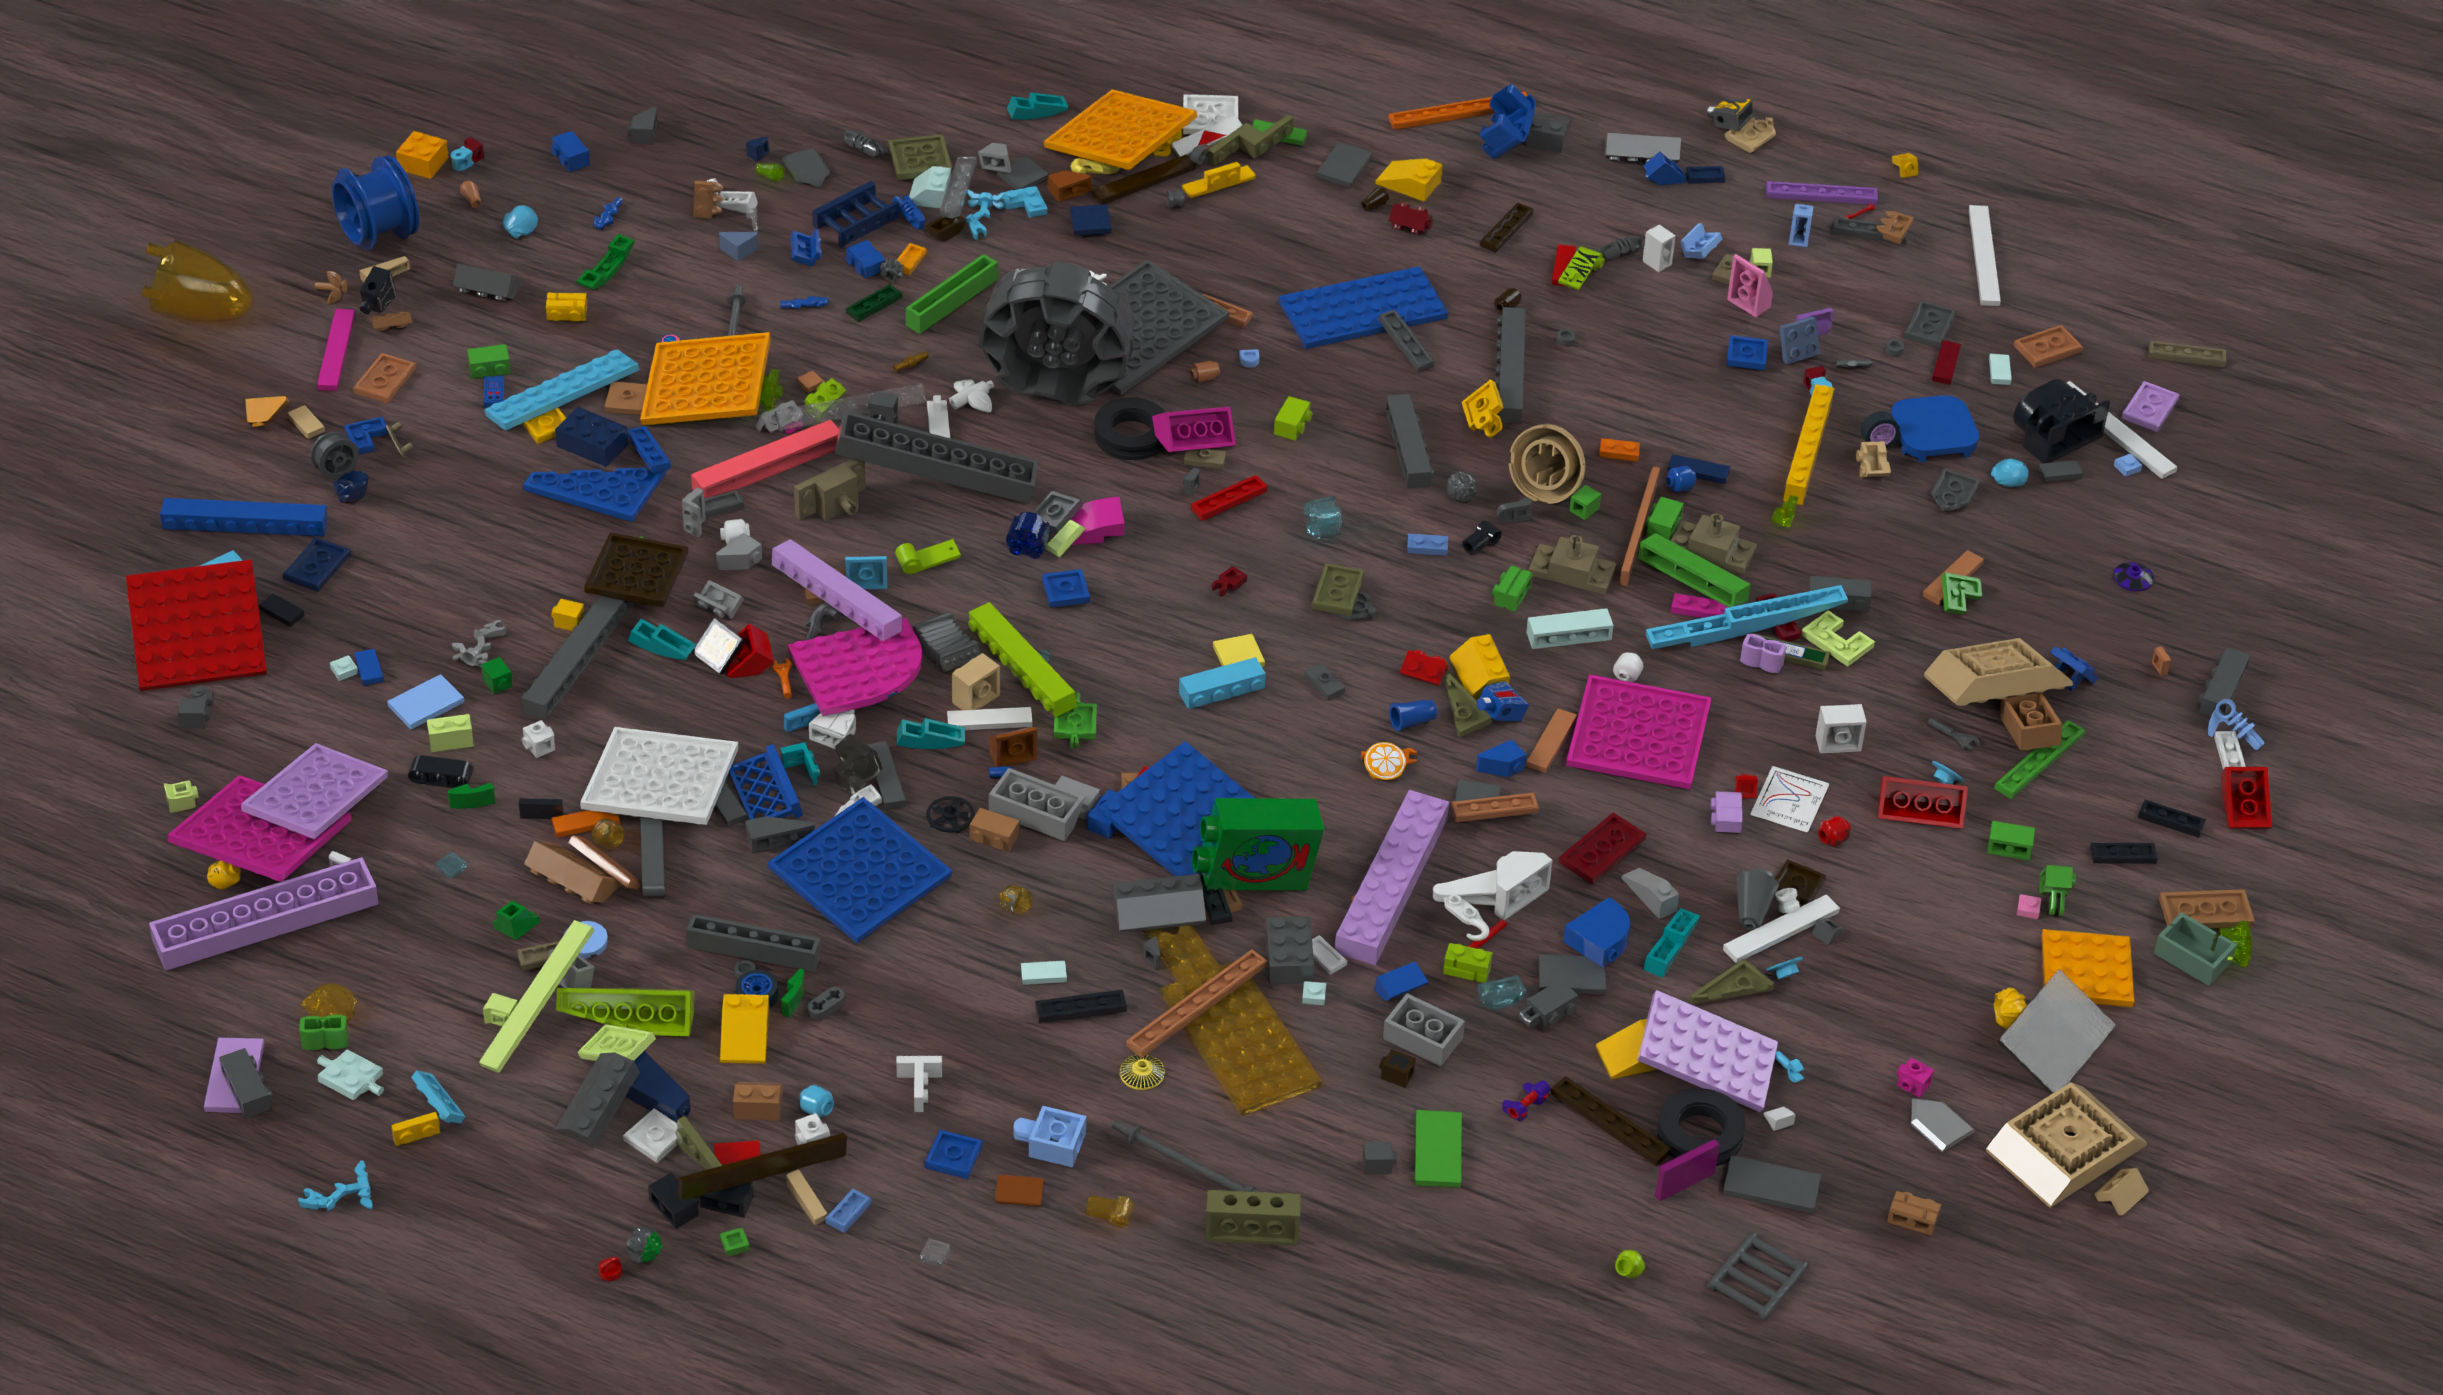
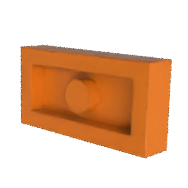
M1601 438L1599 457L1638 462L1640 443Z

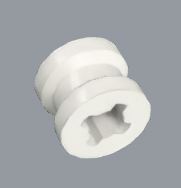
M1785 888L1775 894L1776 899L1779 901V912L1791 913L1800 908L1799 901L1796 900V889Z

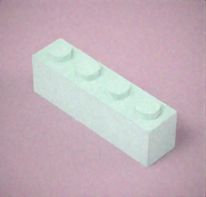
M1607 608L1528 617L1526 633L1532 649L1612 640L1613 622Z

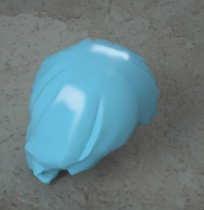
M519 205L505 215L503 226L511 236L518 239V237L528 236L534 231L537 226L538 217L532 208Z
M2010 458L1997 463L1992 468L1991 476L1994 477L1996 483L2013 488L2024 485L2027 482L2029 472L2027 466L2022 461Z

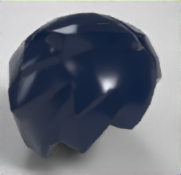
M352 470L350 473L341 476L338 481H333L334 492L338 496L339 502L349 503L362 499L367 489L368 475L361 470Z

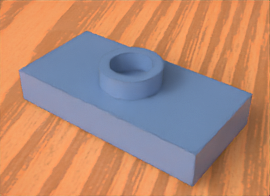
M852 1189L825 1218L826 1224L845 1233L872 1204V1198Z

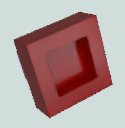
M1749 774L1736 776L1734 792H1740L1742 798H1757V776H1750Z

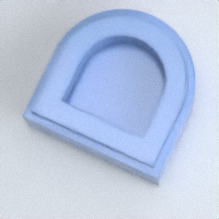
M1239 350L1241 365L1248 368L1257 366L1259 364V350Z

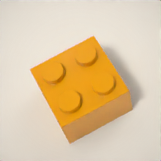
M413 131L396 151V159L405 172L429 179L435 175L449 158L447 140Z

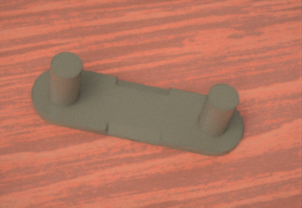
M398 421L391 427L386 424L385 426L397 450L405 459V454L414 447L411 442L402 448L400 447L394 432L403 427L402 423Z

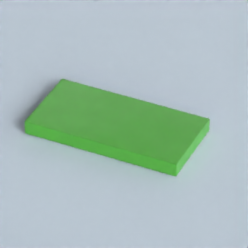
M1416 1110L1415 1185L1461 1188L1462 1112Z

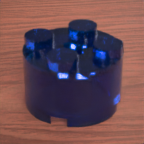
M1022 512L1019 516H1014L1006 536L1009 552L1013 555H1028L1033 559L1040 558L1051 534V526L1048 522L1042 521L1040 515L1032 512Z

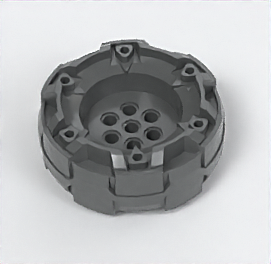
M1053 262L1050 267L1020 270L1016 268L1004 275L994 286L991 298L986 304L982 317L979 348L983 349L987 361L997 372L996 378L1015 393L1023 397L1026 394H1030L1043 399L1060 401L1064 406L1081 405L1096 401L1099 394L1110 389L1118 380H1122L1132 354L1135 318L1132 308L1122 292H1118L1092 277L1089 269L1063 262Z

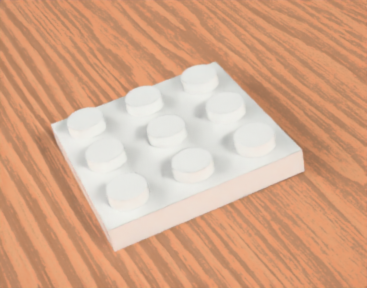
M1184 95L1183 107L1196 110L1198 116L1183 128V134L1192 135L1235 115L1238 118V96Z

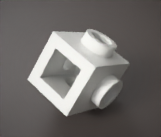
M542 720L523 728L524 737L522 738V743L536 758L555 750L554 733Z
M817 1113L795 1121V1139L798 1145L830 1136L828 1126L822 1124Z

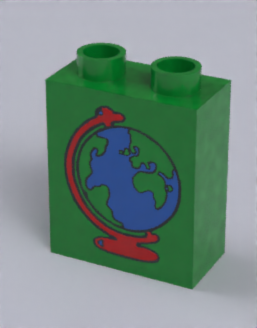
M1215 798L1211 816H1202L1200 836L1203 846H1195L1192 852L1194 872L1203 873L1206 890H1218V888L1223 890H1307L1325 830L1317 800Z

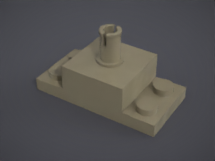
M851 459L795 485V516L802 520L817 513L827 521L844 512H847L849 515H852V512L856 513L859 506L858 493L866 489L865 462Z
M1718 513L1712 514L1711 517L1702 514L1697 525L1681 521L1671 542L1718 567L1741 574L1745 573L1757 550V543L1739 538L1740 526L1723 521L1721 514L1719 519H1717Z
M1577 535L1571 536L1570 539L1560 537L1556 547L1539 544L1529 567V571L1533 574L1532 576L1606 595L1617 569V563L1599 559V546L1582 542L1581 536H1578V541H1576Z

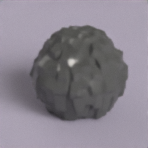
M1459 471L1456 474H1452L1451 478H1448L1446 490L1451 500L1459 503L1473 500V497L1477 494V481L1474 475Z

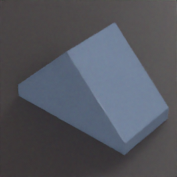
M719 232L720 250L739 261L758 249L757 232Z

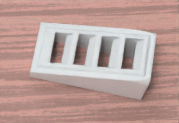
M720 192L719 194L723 197V200L718 204L719 207L752 214L758 204L754 192Z

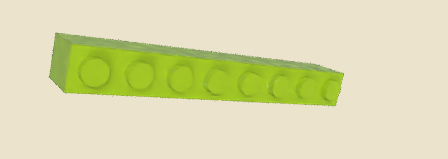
M990 602L968 612L970 630L976 632L981 642L989 646L991 652L1000 658L1004 666H1008L1013 676L1018 677L1023 686L1032 692L1034 698L1041 701L1046 711H1050L1057 717L1077 707L1075 691Z

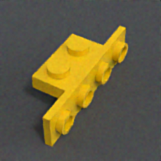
M1238 162L1205 171L1203 179L1184 184L1182 188L1190 198L1256 179V175L1248 165L1241 167Z

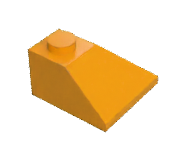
M286 396L245 399L247 423L252 424V427L264 426V423L270 422L289 403Z

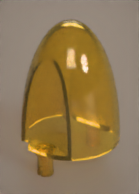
M174 240V243H170L166 247L151 242L147 245L145 251L147 255L161 258L152 288L145 285L141 297L150 299V309L152 312L185 320L219 322L239 318L252 308L253 294L246 281L235 270L218 258L178 240Z

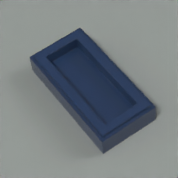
M1722 166L1686 167L1688 184L1725 183V174Z

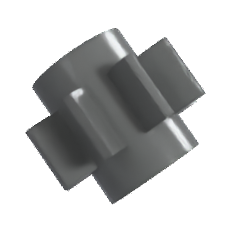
M887 258L886 263H881L880 276H883L886 281L896 282L897 277L902 278L904 271L902 269L904 265L900 264L897 259Z

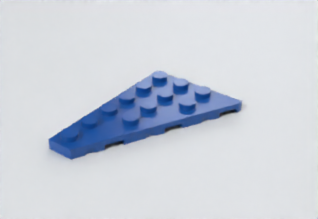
M646 467L637 469L617 468L615 469L616 472H602L601 469L592 471L571 470L570 474H557L556 471L546 473L532 472L523 484V489L527 492L633 522L667 472L664 470L661 473H652L650 470H646Z

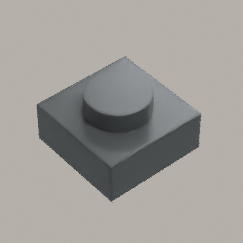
M1193 467L1190 473L1184 476V494L1192 496L1199 487L1200 469Z

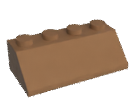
M534 841L524 865L531 868L530 872L538 876L544 875L548 877L547 881L554 885H563L566 892L573 895H581V900L589 904L594 902L603 903L622 885L602 868L555 843Z

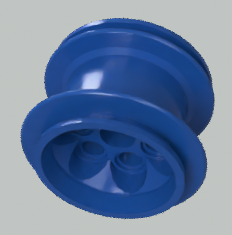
M390 155L376 157L372 162L371 172L357 177L346 168L338 171L336 180L332 183L333 205L344 233L353 244L360 245L365 250H372L376 245L378 234L393 230L398 237L405 239L418 231L420 217L416 196L406 172L394 157Z

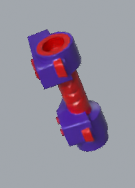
M1541 1080L1535 1085L1525 1083L1522 1085V1088L1526 1091L1527 1096L1520 1102L1504 1100L1502 1110L1513 1119L1520 1122L1527 1117V1107L1530 1104L1541 1105L1546 1101L1550 1091V1086L1546 1081Z

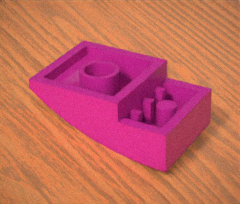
M1119 496L1084 503L1079 511L1070 519L1086 528L1072 545L1104 543V537L1124 535V518Z

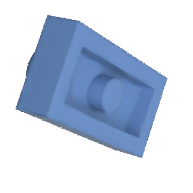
M1408 534L1407 553L1447 556L1448 536Z

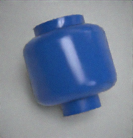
M1688 466L1671 468L1666 477V484L1674 493L1690 491L1696 484V474Z

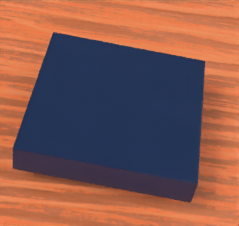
M1107 205L1070 207L1074 235H1104L1111 233Z

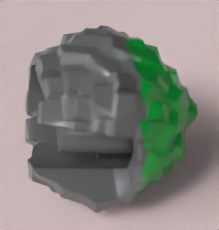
M637 1227L626 1243L628 1245L626 1250L634 1262L639 1264L654 1261L663 1248L661 1238L653 1227Z

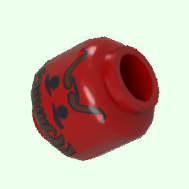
M1834 816L1821 822L1818 836L1822 843L1833 847L1849 839L1851 826L1841 816Z

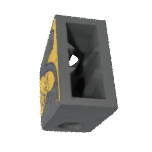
M1724 99L1717 107L1710 106L1708 108V117L1714 118L1716 127L1739 131L1754 116L1752 99Z

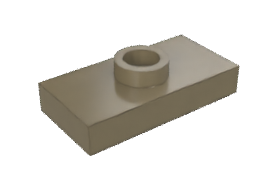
M1725 254L1713 272L1712 280L1729 285L1733 255Z
M1210 449L1187 450L1184 465L1223 469L1226 451Z
M560 941L518 949L517 956L521 970L543 967L548 960L550 950L555 949Z

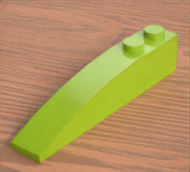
M557 988L556 1010L603 1024L653 1032L654 1035L690 1036L694 1015L695 990Z

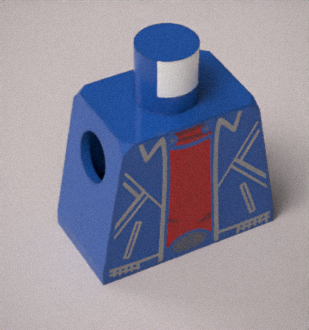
M1506 681L1486 686L1477 700L1478 709L1485 710L1497 721H1522L1529 707V704Z

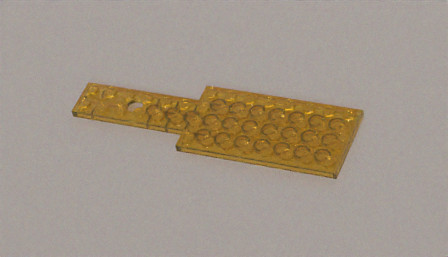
M1192 925L1177 926L1178 933L1175 935L1162 932L1163 928L1143 930L1149 940L1157 937L1160 957L1177 981L1160 988V994L1170 1008L1233 963L1230 962L1219 966ZM1252 978L1183 1028L1241 1116L1321 1087L1322 1080Z

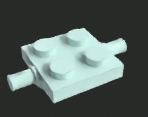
M348 1049L334 1060H330L323 1055L317 1060V1064L326 1067L318 1074V1082L352 1100H355L360 1094L371 1091L377 1096L382 1095L384 1088L375 1084V1081L383 1075L382 1067Z

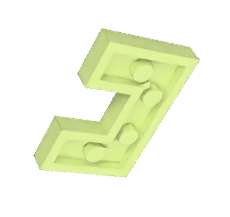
M1828 610L1804 627L1801 631V636L1822 650L1830 652L1831 656L1848 667L1874 648L1875 641L1860 631L1848 640L1843 639L1834 632L1843 627L1844 620Z

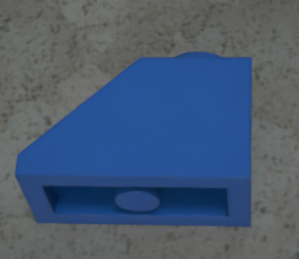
M1658 152L1644 164L1647 172L1645 175L1651 182L1655 181L1659 185L1685 183L1687 181L1683 169L1662 152Z
M1511 739L1478 754L1476 770L1482 773L1509 777L1525 770L1526 754Z

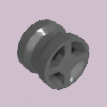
M1178 189L1177 191L1167 190L1168 208L1170 209L1174 206L1184 207L1183 189Z

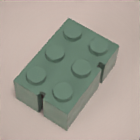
M2181 912L2171 922L2170 926L2168 925L2158 935L2154 954L2210 986L2233 962L2237 944L2220 935L2217 939L2215 951H2212L2217 932Z

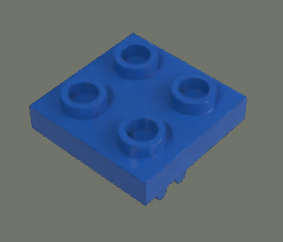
M2054 646L2050 653L2059 660L2055 666L2063 673L2069 667L2075 671L2070 679L2073 681V685L2066 686L2068 689L2073 691L2083 678L2092 684L2097 681L2098 677L2093 673L2095 669L2081 658H2077L2065 647L2059 649Z

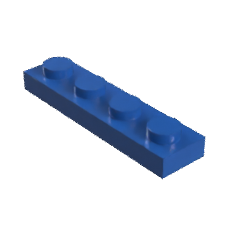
M646 426L628 429V439L652 473H661L664 470L671 469V462Z

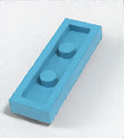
M416 1070L411 1078L417 1084V1089L428 1098V1103L440 1113L439 1117L447 1123L461 1124L466 1116L433 1074Z

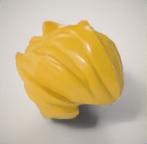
M2015 988L2003 989L1995 994L1993 1005L1996 1022L1999 1026L2009 1031H2016L2020 1027L2028 1026L2027 1019L2032 1013L2025 1003L2026 1000L2024 999L2026 996L2020 994Z

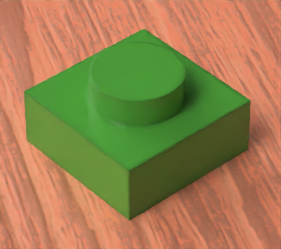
M743 1228L720 1234V1240L727 1257L750 1250Z

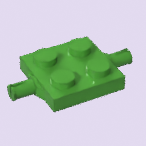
M1077 692L1076 708L1060 716H1054V738L1070 739V747L1074 749V743L1075 749L1079 747V739H1096L1097 704L1080 702L1081 694Z

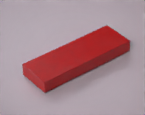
M1558 244L1552 285L1565 286L1558 283V280L1574 257L1577 246Z

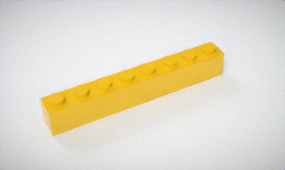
M1815 384L1787 478L1783 499L1785 502L1803 505L1832 405L1834 388Z

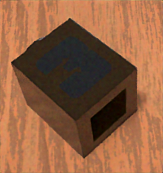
M1391 1049L1387 1057L1383 1056L1380 1062L1379 1069H1382L1381 1079L1406 1088L1415 1073L1416 1058Z

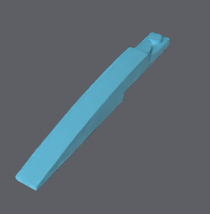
M1839 585L1725 608L1724 614L1646 629V637L1652 649L1689 642L1690 647L1798 620L1847 603L1848 598L1842 586Z

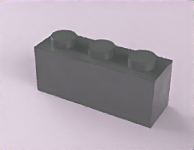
M1810 576L1808 592L1839 585L1842 586L1848 602L1830 609L1869 612L1871 580Z
M245 1048L220 1056L221 1072L244 1118L246 1119L271 1110L270 1100L273 1099L269 1086H264L265 1080L262 1072H257L256 1070L257 1064L254 1056H249Z

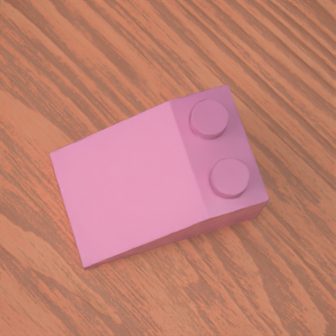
M1735 254L1733 256L1727 300L1754 317H1758L1771 308L1772 289L1763 270Z

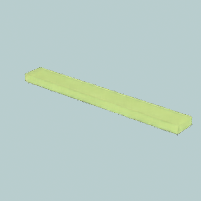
M573 921L479 1061L481 1067L500 1073L593 934L594 929L592 926Z

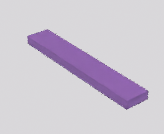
M1766 182V198L1877 205L1878 202L1877 188Z

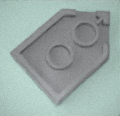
M1912 1098L1911 1125L1940 1152L1943 1153L1975 1133V1130L1944 1102Z

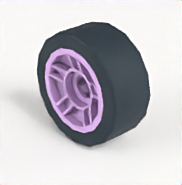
M1878 411L1866 417L1861 425L1860 432L1865 442L1885 441V446L1888 448L1898 439L1900 427L1890 413Z

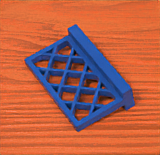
M774 744L767 746V752L731 765L729 773L749 820L754 819L757 812L765 813L764 817L784 818L792 814L795 818L803 816L799 800ZM766 760V765L763 769L755 767L757 763ZM741 769L747 770L743 776L734 773ZM751 772L759 773L756 780L748 778ZM765 775L773 777L770 783L762 782ZM745 783L752 784L749 791L741 789ZM758 786L766 788L763 794L755 792ZM771 790L779 791L776 798L768 796ZM751 797L759 799L756 805L748 804ZM764 801L772 802L769 809L761 807ZM778 804L787 808L781 811L774 810Z

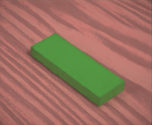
M1255 119L1252 126L1264 132L1275 123ZM1293 127V132L1280 140V142L1303 146L1308 130Z

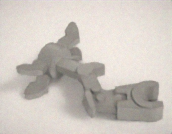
M496 620L484 625V628L479 631L474 629V638L478 642V645L474 648L466 650L463 643H452V648L460 651L459 654L453 656V660L461 659L470 666L476 665L481 667V664L487 662L485 660H488L487 652L480 653L491 648V643H485L484 638L504 636L506 634V627H502V621Z

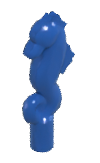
M620 197L604 206L605 211L601 213L600 219L594 217L593 225L596 229H604L605 226L613 224V215L618 212V207L623 203Z
M809 296L805 300L780 301L781 309H799L802 306L824 307L829 303V298Z

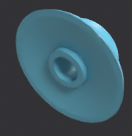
M1932 761L1933 766L1937 769L1933 777L1939 782L1951 785L1955 781L1965 782L1960 775L1936 761Z
M1803 957L1779 963L1767 968L1766 971H1776L1778 979L1794 975L1799 972L1796 964Z

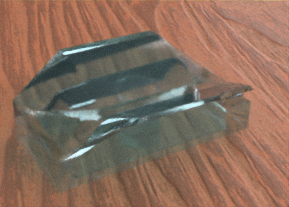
M1519 975L1477 984V991L1483 1005L1493 1010L1513 1006L1526 997V989Z

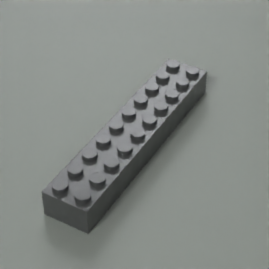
M847 411L844 412L835 449L836 455L1027 504L1030 502L1035 487L1038 461Z

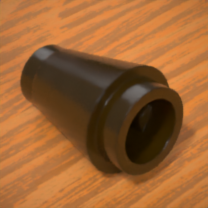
M1383 187L1375 188L1361 202L1362 208L1365 211H1369L1386 204L1387 200H1389L1388 192Z

